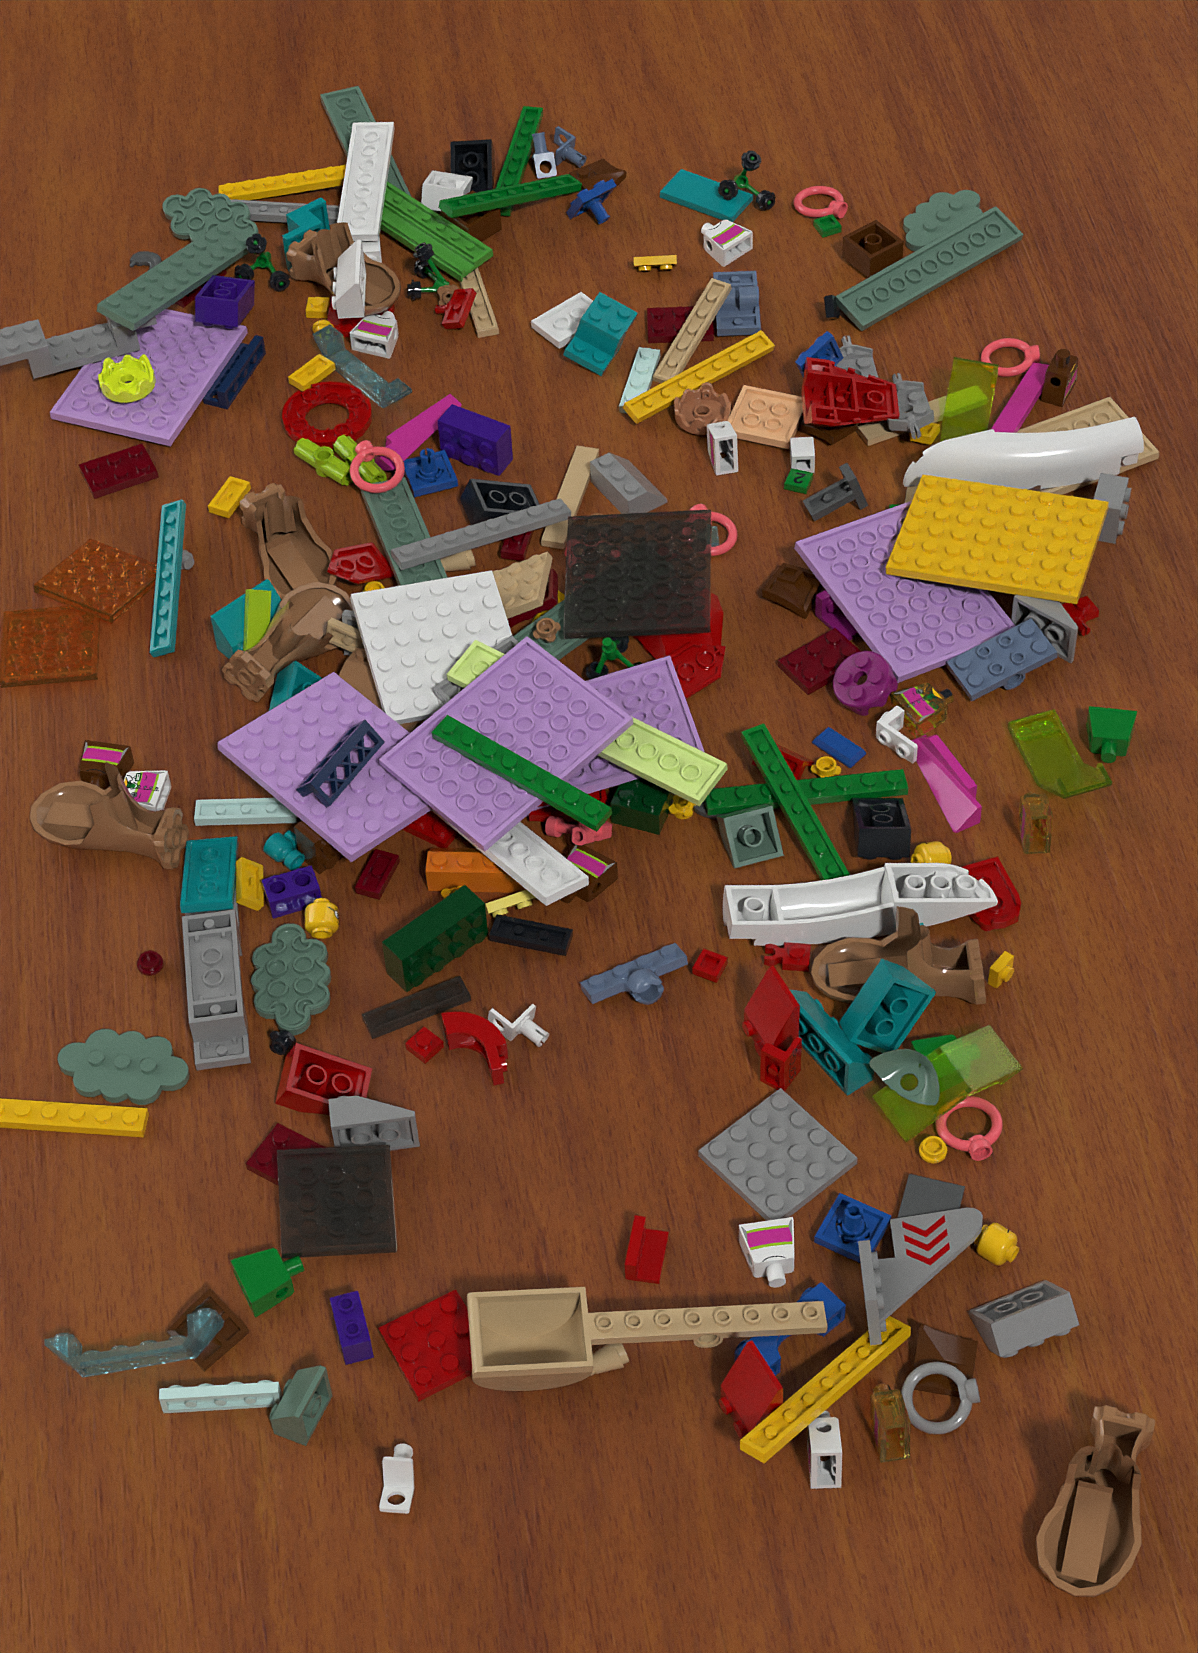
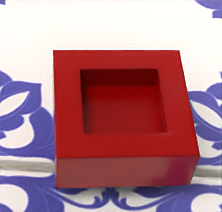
M703 948L692 967V974L717 983L728 964V957Z
M423 1027L405 1043L406 1050L426 1064L444 1048V1042L426 1027Z

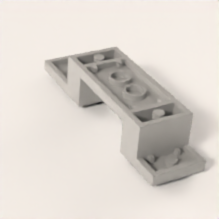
M106 317L107 323L97 324L45 339L40 322L37 319L0 329V366L27 359L35 379L105 360L108 357L113 358L140 350L136 330L132 331ZM153 317L137 329L157 324L156 317Z
M235 888L234 909L185 913V916H182L188 1018L194 1041L196 1070L251 1063L248 1020L242 993L240 968L242 947Z

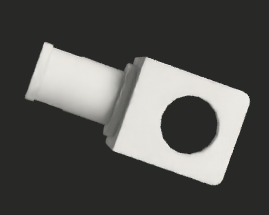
M534 1004L513 1024L493 1008L489 1011L488 1020L510 1042L518 1034L522 1033L535 1043L537 1047L542 1046L541 1041L545 1043L549 1037L548 1032L532 1021L536 1011ZM495 1019L499 1020L504 1026V1028L501 1027Z
M407 1444L396 1445L393 1457H383L384 1487L379 1505L381 1512L405 1514L410 1512L415 1484L413 1459H411L413 1448ZM393 1495H402L405 1501L399 1505H393L388 1502V1499Z

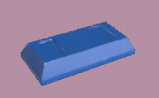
M830 727L812 741V744L849 768L866 755V752L861 747Z

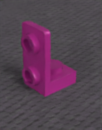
M826 590L816 595L815 615L831 630L836 628L849 641L860 635Z

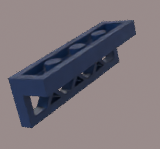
M255 335L249 345L240 344L203 398L204 404L228 410L266 354L262 336Z
M366 720L351 726L296 790L302 797L314 793L326 808L331 806L385 741ZM365 734L375 743L371 748L364 747ZM351 751H358V763H351ZM337 767L345 768V779H337ZM323 783H331L332 794L329 797L320 788Z

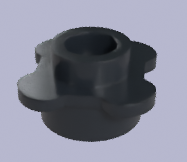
M286 1030L272 1031L270 1033V1038L272 1039L271 1051L287 1056L296 1044L295 1037Z

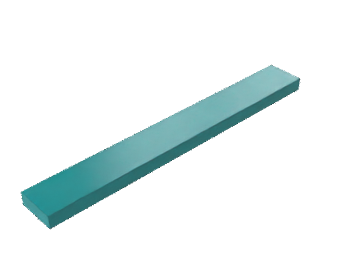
M182 499L162 505L150 641V654L153 657L175 652L186 503Z

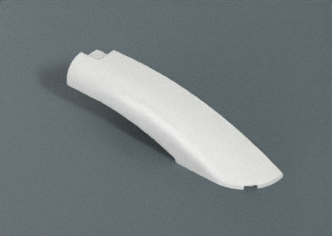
M1135 417L1093 427L1045 433L995 432L994 429L948 439L923 451L924 456L917 462L910 464L905 473L903 485L904 487L917 486L922 474L1018 489H1030L1037 485H1041V489L1088 482L1099 479L1101 473L1118 475L1120 467L1137 463L1138 454L1144 451L1143 435Z
M885 863L884 867L822 881L783 885H725L723 893L724 926H727L729 939H753L754 946H765L766 944L781 946L784 945V942L824 944L834 943L846 938H874L895 933L896 906L915 910L918 913L919 923H923L927 927L991 908L997 905L998 900L993 890L983 879L978 881L968 875L969 870L945 863Z

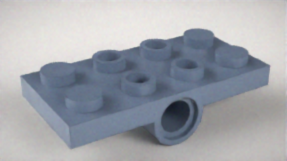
M756 271L713 272V279L729 283L732 287L716 315L717 336L753 335L761 330L759 286L757 285Z
M1031 618L946 661V665L967 696L973 701L1001 686L1007 690L1016 688L1024 681L1026 673L1056 659L1057 651Z

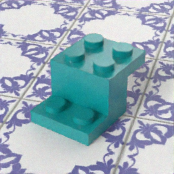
M322 197L286 214L289 232L282 235L287 269L289 271L292 268V263L287 260L286 256L289 245L294 241L301 242L304 233L309 229L316 232L321 229L330 230L327 205Z
M599 292L582 316L575 336L566 347L563 356L602 376L619 352L625 335L638 313Z

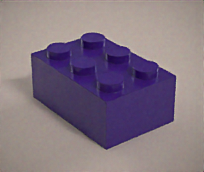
M212 275L195 296V322H202L206 326L218 324L223 325L225 328L238 327L254 306L255 280Z
M453 404L438 419L441 451L445 450L448 458L500 476L513 460L510 425Z

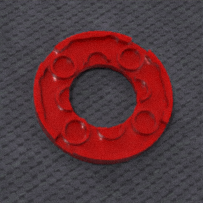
M327 381L311 384V388L303 392L298 390L286 401L282 410L283 426L288 436L295 442L301 438L309 439L320 447L326 446L333 450V444L341 435L350 436L354 441L364 435L372 421L371 403L369 398H366L359 388L347 383ZM325 403L341 405L349 412V418L346 419V422L337 424L331 430L328 427L326 430H319L314 426H310L306 420V415L314 407Z

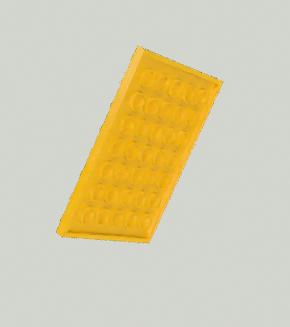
M922 474L887 562L886 574L1077 604L1108 512L1109 502Z

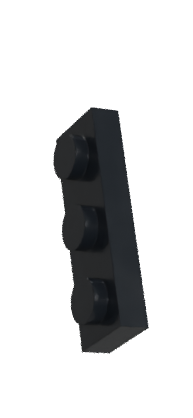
M497 914L489 936L490 941L566 956L573 937V929Z

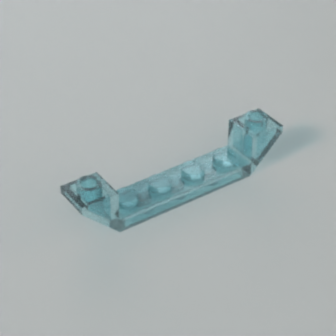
M330 324L312 334L323 356L335 363L336 371L380 407L385 408L412 393V389L397 378L388 383L345 349L343 334Z
M209 1308L199 1309L196 1313L187 1314L188 1337L177 1335L170 1337L169 1340L160 1342L147 1340L137 1346L118 1345L108 1351L89 1350L84 1352L83 1355L82 1344L73 1334H56L54 1338L44 1339V1345L58 1359L83 1378L197 1358L224 1326V1320L216 1310Z

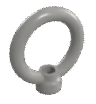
M929 1362L917 1367L908 1375L901 1390L902 1408L904 1403L910 1423L917 1429L929 1434H945L957 1429L969 1416L972 1403L981 1402L976 1378L967 1380L959 1369L943 1362ZM931 1374L945 1375L951 1378L958 1386L961 1400L960 1406L950 1419L943 1422H931L924 1419L917 1413L913 1405L915 1386L922 1378Z

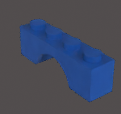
M820 1282L814 1288L809 1287L806 1289L797 1302H824L827 1331L826 1333H817L824 1337L845 1320L846 1305ZM791 1335L752 1337L749 1340L745 1339L735 1349V1361L746 1343L752 1340L776 1376L780 1373L781 1357L778 1348Z

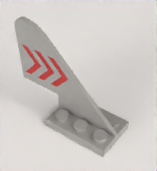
M961 1208L890 1219L895 1258L878 1259L877 1251L871 1252L870 1240L858 1241L870 1345L882 1344L881 1332L887 1331L885 1319L975 1241L981 1233L983 1225V1215L978 1209Z

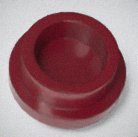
M152 950L143 952L137 961L139 972L146 976L158 974L164 966L162 956Z

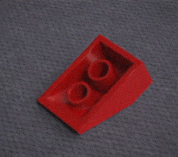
M774 966L768 968L744 1009L742 1028L747 1037H752L755 1049L760 1057L761 1049L766 1042L786 1052L796 1037H799L800 1005Z
M296 1043L285 1057L275 1104L298 1112L330 1115L328 1099L340 1096L367 1098L372 1068Z
M752 1340L746 1343L722 1382L721 1398L718 1399L724 1414H730L733 1418L735 1431L741 1439L783 1404V1387Z

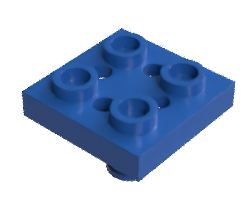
M611 179L607 182L602 180L596 183L593 189L589 191L584 189L576 195L578 198L570 203L571 207L566 212L570 220L591 210L599 225L606 222L610 216L602 203L617 186L614 180Z
M827 331L818 337L807 351L802 352L795 363L802 377H804L806 357L830 360L835 362L834 366L844 357L834 336Z
M426 448V455L423 449L420 452V456L404 461V474L414 497L458 486V479L445 450L434 452V450Z
M839 1193L814 1236V1243L860 1263L858 1241L870 1240L871 1252H874L890 1224L891 1215Z

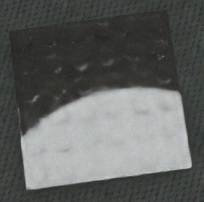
M711 509L568 516L564 639L711 632Z

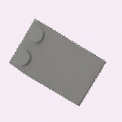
M1015 595L1011 619L1015 626L1032 618L1056 649L1057 656L1072 663L1074 661L1078 626L1059 601Z
M340 1096L328 1099L335 1150L341 1156L347 1157L420 1147L415 1111L360 1096Z

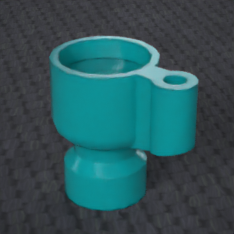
M288 830L285 834L280 832L274 833L268 838L263 848V851L275 862L284 861V865L291 871L300 868L305 860V855L296 850L298 848L296 835L291 830Z

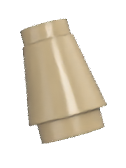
M472 549L440 558L445 572L469 570L472 566H476Z
M606 1344L592 1354L594 1367L591 1376L624 1368L623 1365L630 1361L623 1345Z

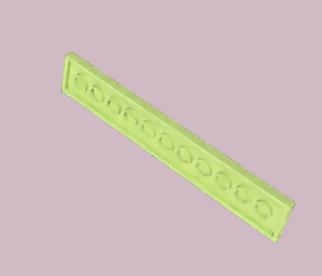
M475 640L446 674L447 679L465 688L505 654ZM632 717L634 724L598 754V756L699 807L727 771V763Z

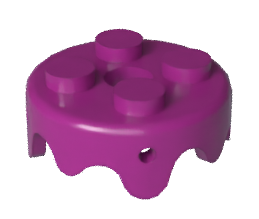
M861 651L847 657L839 665L833 678V689L837 699L846 708L862 716L868 715V710L872 707L884 706L889 694L898 688L892 666L884 657L872 651ZM867 675L866 682L857 685L858 679L861 676Z

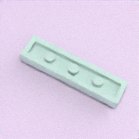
M638 348L619 404L620 413H626L623 409L625 402L650 390L653 381L652 376L659 363L660 350Z
M276 798L196 800L194 821L195 826L297 823V816Z
M270 1380L246 1384L231 1382L228 1385L205 1383L195 1387L173 1385L169 1388L159 1389V1401L163 1413L273 1407L275 1404H279L282 1399L279 1382Z

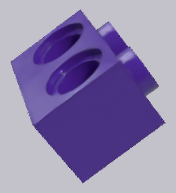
M312 865L262 879L265 898L273 919L304 910L315 899L322 898Z
M354 1291L331 1297L332 1312L345 1365L374 1358L359 1292Z

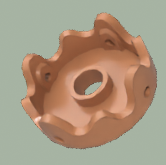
M708 382L703 383L698 390L686 389L681 399L675 397L676 422L680 428L698 436L707 435L708 424L727 421L731 414V402H729L727 394H717L713 386Z

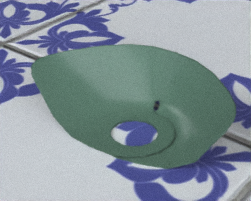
M896 1049L882 1053L869 1062L870 1067L902 1097L924 1105H936L938 1103L940 1095L937 1073L933 1064L923 1054L910 1049ZM913 1074L917 1077L918 1085L914 1090L907 1091L901 1087L900 1081L904 1075Z

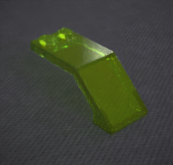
M957 357L953 358L942 418L940 442L988 430L999 365Z
M1055 709L1008 722L1007 728L1037 786L1066 799L1112 785V781L1102 763H1098L1096 768L1083 763Z
M988 1025L944 1044L926 1056L933 1064L938 1077L940 1096L936 1105H924L910 1101L899 1095L895 1090H892L888 1085L872 1097L905 1142H907L967 1097L997 1083L1002 1085L1023 1068L992 1027ZM913 1074L904 1075L900 1081L901 1087L907 1091L914 1090L918 1085L917 1077Z

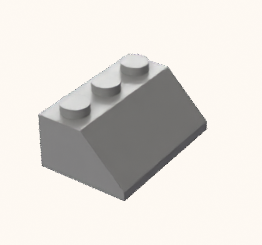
M607 453L590 461L591 482L628 521L667 503V498L629 460L612 453Z
M1047 1280L968 1311L971 1320L988 1349L1003 1358L1016 1355L1018 1350L1024 1347L1041 1345L1044 1343V1339L1051 1336L1066 1335L1071 1331V1328L1079 1325L1070 1292Z

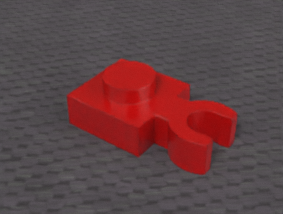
M784 942V948H779L775 944H766L765 954H773V956H764V965L775 966L781 963L782 970L809 972L811 944Z

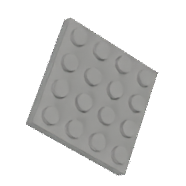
M781 1088L698 1150V1157L766 1221L789 1218L857 1164L858 1159Z

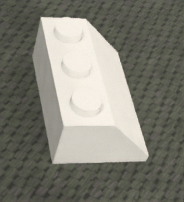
M356 240L340 255L337 267H334V279L337 282H333V293L336 296H332L333 310H337L338 319L361 318L365 316L367 273L361 240Z

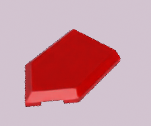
M373 542L335 549L327 570L329 574L355 584L395 577L390 564Z
M690 641L668 655L672 659L685 699L690 698L721 678L726 646H710L701 644L702 642Z

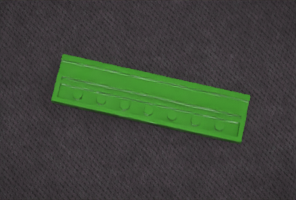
M387 181L381 230L415 251L416 246L423 242L431 244L434 255L431 257L433 263L460 282L463 281L466 275L493 257V249Z

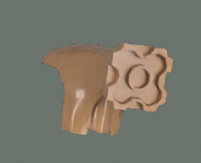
M346 222L331 224L330 230L321 229L316 232L309 229L304 233L301 242L294 241L289 245L286 256L287 260L292 263V268L290 269L292 278L300 281H315L325 286L332 296H336L333 293V282H337L334 279V267H337L338 257L354 243L348 223ZM363 252L367 273L365 316L382 313L391 308L398 300L401 284L396 274L383 263L372 260Z
M275 483L267 485L261 493L255 494L250 492L246 494L244 499L240 501V508L243 511L242 523L245 528L251 529L258 534L259 554L264 566V578L271 582L281 600L285 594L301 585L320 582L335 586L336 576L327 572L333 555L332 551L318 537L307 519L303 500L295 496H286L282 485H276Z
M320 582L301 585L288 592L280 602L265 635L258 644L246 651L238 649L221 669L224 673V678L229 683L238 685L242 689V694L249 701L254 700L258 702L273 685L275 675L295 660L300 662L339 648L329 643L334 635L329 632L326 634L327 623L331 618L342 622L344 610L354 611L349 595L332 584Z
M108 762L105 763L106 773L110 782V787L103 790L97 785L83 781L59 783L42 793L31 806L30 821L34 831L54 844L73 849L132 852L153 858L164 869L172 870L177 868L180 863L181 850L186 849L189 829L187 825L182 824L183 814L181 808L171 807L156 812L145 809L130 794L118 768Z
M896 906L895 933L881 941L870 938H846L828 944L814 959L811 970L812 978L818 989L830 999L847 1004H852L881 959L905 967L933 988L936 992L935 996L961 998L976 1005L986 1004L985 983L978 939L968 940L955 948L937 946L930 940L929 928L920 925L918 913L906 907Z
M1107 1405L1102 1407L1095 1406L1090 1426V1432L1095 1438V1447L1086 1446L1080 1448L1070 1461L1066 1480L1060 1488L1055 1505L1045 1516L1036 1537V1550L1040 1570L1057 1589L1074 1597H1096L1111 1591L1131 1569L1141 1547L1139 1496L1141 1473L1136 1465V1458L1139 1453L1150 1446L1155 1420L1149 1418L1147 1414L1138 1412L1132 1414L1123 1413L1116 1407Z

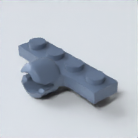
M676 943L667 945L650 954L642 955L633 961L618 965L609 971L594 975L580 982L581 989L592 1004L624 991L629 992L640 1004H653L658 1001L664 990L659 976L687 965V956Z

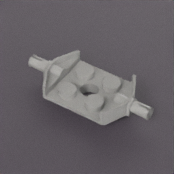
M843 336L841 339L843 346L839 349L844 358L836 366L848 370L849 367L853 368L856 374L867 378L868 375L878 377L873 360V349L852 345L851 337L847 336L846 340V336Z
M897 373V377L896 374H893L892 380L896 384L900 416L899 419L889 418L886 420L888 427L892 431L911 432L912 438L916 439L917 436L918 439L921 437L920 428L934 421V412L931 410L924 392V383L902 381L900 373Z

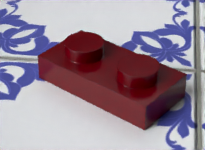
M534 530L506 538L501 549V558L524 561Z
M375 849L355 886L356 894L380 900L400 863L399 855Z

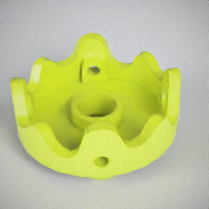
M142 354L139 359L131 355H125L119 363H115L108 357L103 362L102 372L98 374L100 388L104 396L109 400L119 403H129L144 399L152 392L156 383L154 370L145 354Z

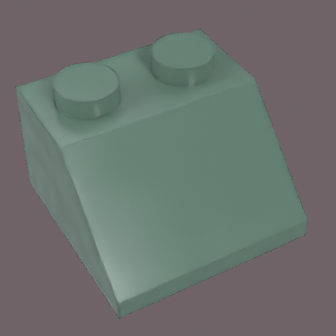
M762 804L716 816L722 842L734 868L784 856L772 805Z
M320 1365L299 1369L293 1379H289L286 1382L283 1397L279 1404L273 1406L269 1417L274 1434L304 1446L307 1445L332 1398L326 1367Z

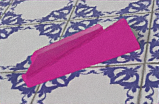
M451 394L447 395L388 435L385 447L397 452L404 462L438 429V419L451 404L461 407L462 404ZM385 456L375 457V463L382 470L396 469L391 459Z
M923 735L911 740L918 746L916 762L952 831L958 833L979 824L982 806L976 800L977 785L939 736L931 735L927 737V735Z

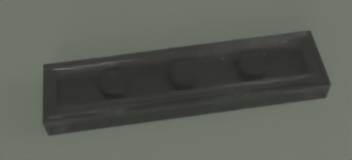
M458 976L361 1014L362 1020L371 1038L375 1039L471 1001V995L462 978Z

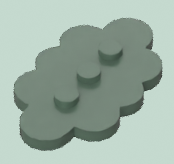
M195 188L187 196L171 195L166 198L162 205L164 215L171 220L172 233L179 239H190L193 242L218 224L226 225L237 233L247 236V238L252 237L253 234H259L257 225L250 220V210L245 203L239 201L231 202L227 195L221 193L212 195L205 188Z
M962 190L954 195L939 192L933 194L929 202L919 204L916 207L915 213L909 214L904 218L903 229L907 233L905 240L907 248L917 251L981 215L983 212L979 208V194L971 190Z
M288 923L279 926L273 932L272 943L261 945L254 951L252 961L256 971L251 977L253 990L257 993L254 997L256 1012L265 1019H276L278 1029L280 1031L286 1030L292 1035H298L306 1031L311 1023V1015L326 1010L331 1001L330 992L327 987L331 982V971L326 964L328 960L326 945L317 939H306L304 929L297 924Z
M111 1029L97 1030L89 1036L86 1043L66 1045L59 1052L57 1059L61 1071L65 1075L73 1077L75 1089L80 1095L85 1097L102 1095L106 1101L111 1103H119L129 1099L134 1104L147 1105L158 1099L162 1090L175 1091L181 1089L187 1084L190 1077L187 1063L183 1059L174 1056L170 1041L160 1036L145 1039L141 1033L136 1031H128L119 1035Z

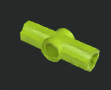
M341 435L333 444L334 450L345 463L351 465L352 460L357 455L355 447L358 444L350 436ZM374 459L361 463L359 474L364 481L376 483L387 480L386 473L375 463Z
M304 438L297 441L294 454L315 467L316 473L319 476L330 477L341 485L346 486L353 482L350 476V465L334 456V452L330 447H320L311 440Z

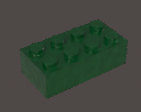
M644 778L620 784L610 803L612 808L611 823L660 835L669 815V806L673 804V797L676 794Z
M463 885L382 941L387 974L407 993L412 988L420 986L425 979L435 972L441 971L449 962L461 957L466 950L475 944L481 943L488 936L485 903L466 885Z

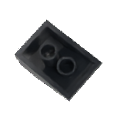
M492 139L450 142L451 173L473 177L470 191L473 190L478 193L492 190L495 173V150Z
M470 479L460 497L471 525L540 505L530 484Z
M852 798L857 856L867 860H873L877 857H888L892 860H900L903 857L910 858L911 826L903 798Z

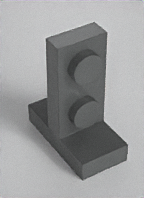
M848 463L839 467L843 479L803 500L806 509L814 521L853 500L860 510L868 506L859 482Z

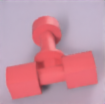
M550 816L546 821L545 832L548 836L560 837L563 833L570 834L574 844L585 845L594 841L611 838L612 824L606 821L596 832L582 823L578 825L564 823L562 817Z

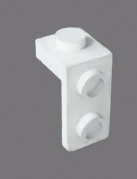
M896 706L891 711L885 712L877 721L876 738L881 744L894 750L901 758L914 763L917 760L918 746L898 732L903 728L905 710Z

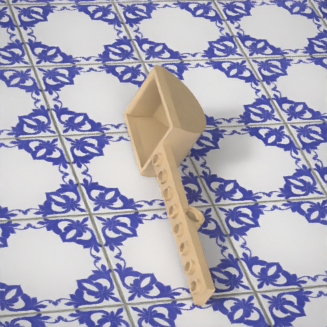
M585 1287L471 1292L467 1294L472 1380L481 1387L503 1391L551 1389L586 1379L592 1374L594 1367L591 1345L693 1340L697 1347L711 1348L722 1343L723 1338L826 1333L827 1331L823 1301L588 1313Z

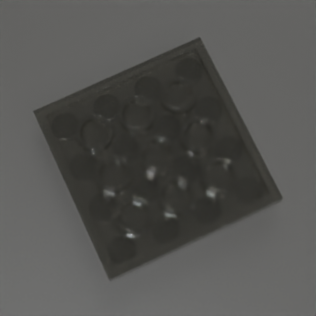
M390 1145L277 1150L282 1259L295 1256L301 1258L397 1252Z

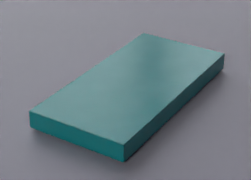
M680 169L660 191V198L721 220L734 222L753 201V194L738 189L736 197H733L732 200H725L718 193L720 182Z
M238 837L186 841L180 901L181 913L234 909Z

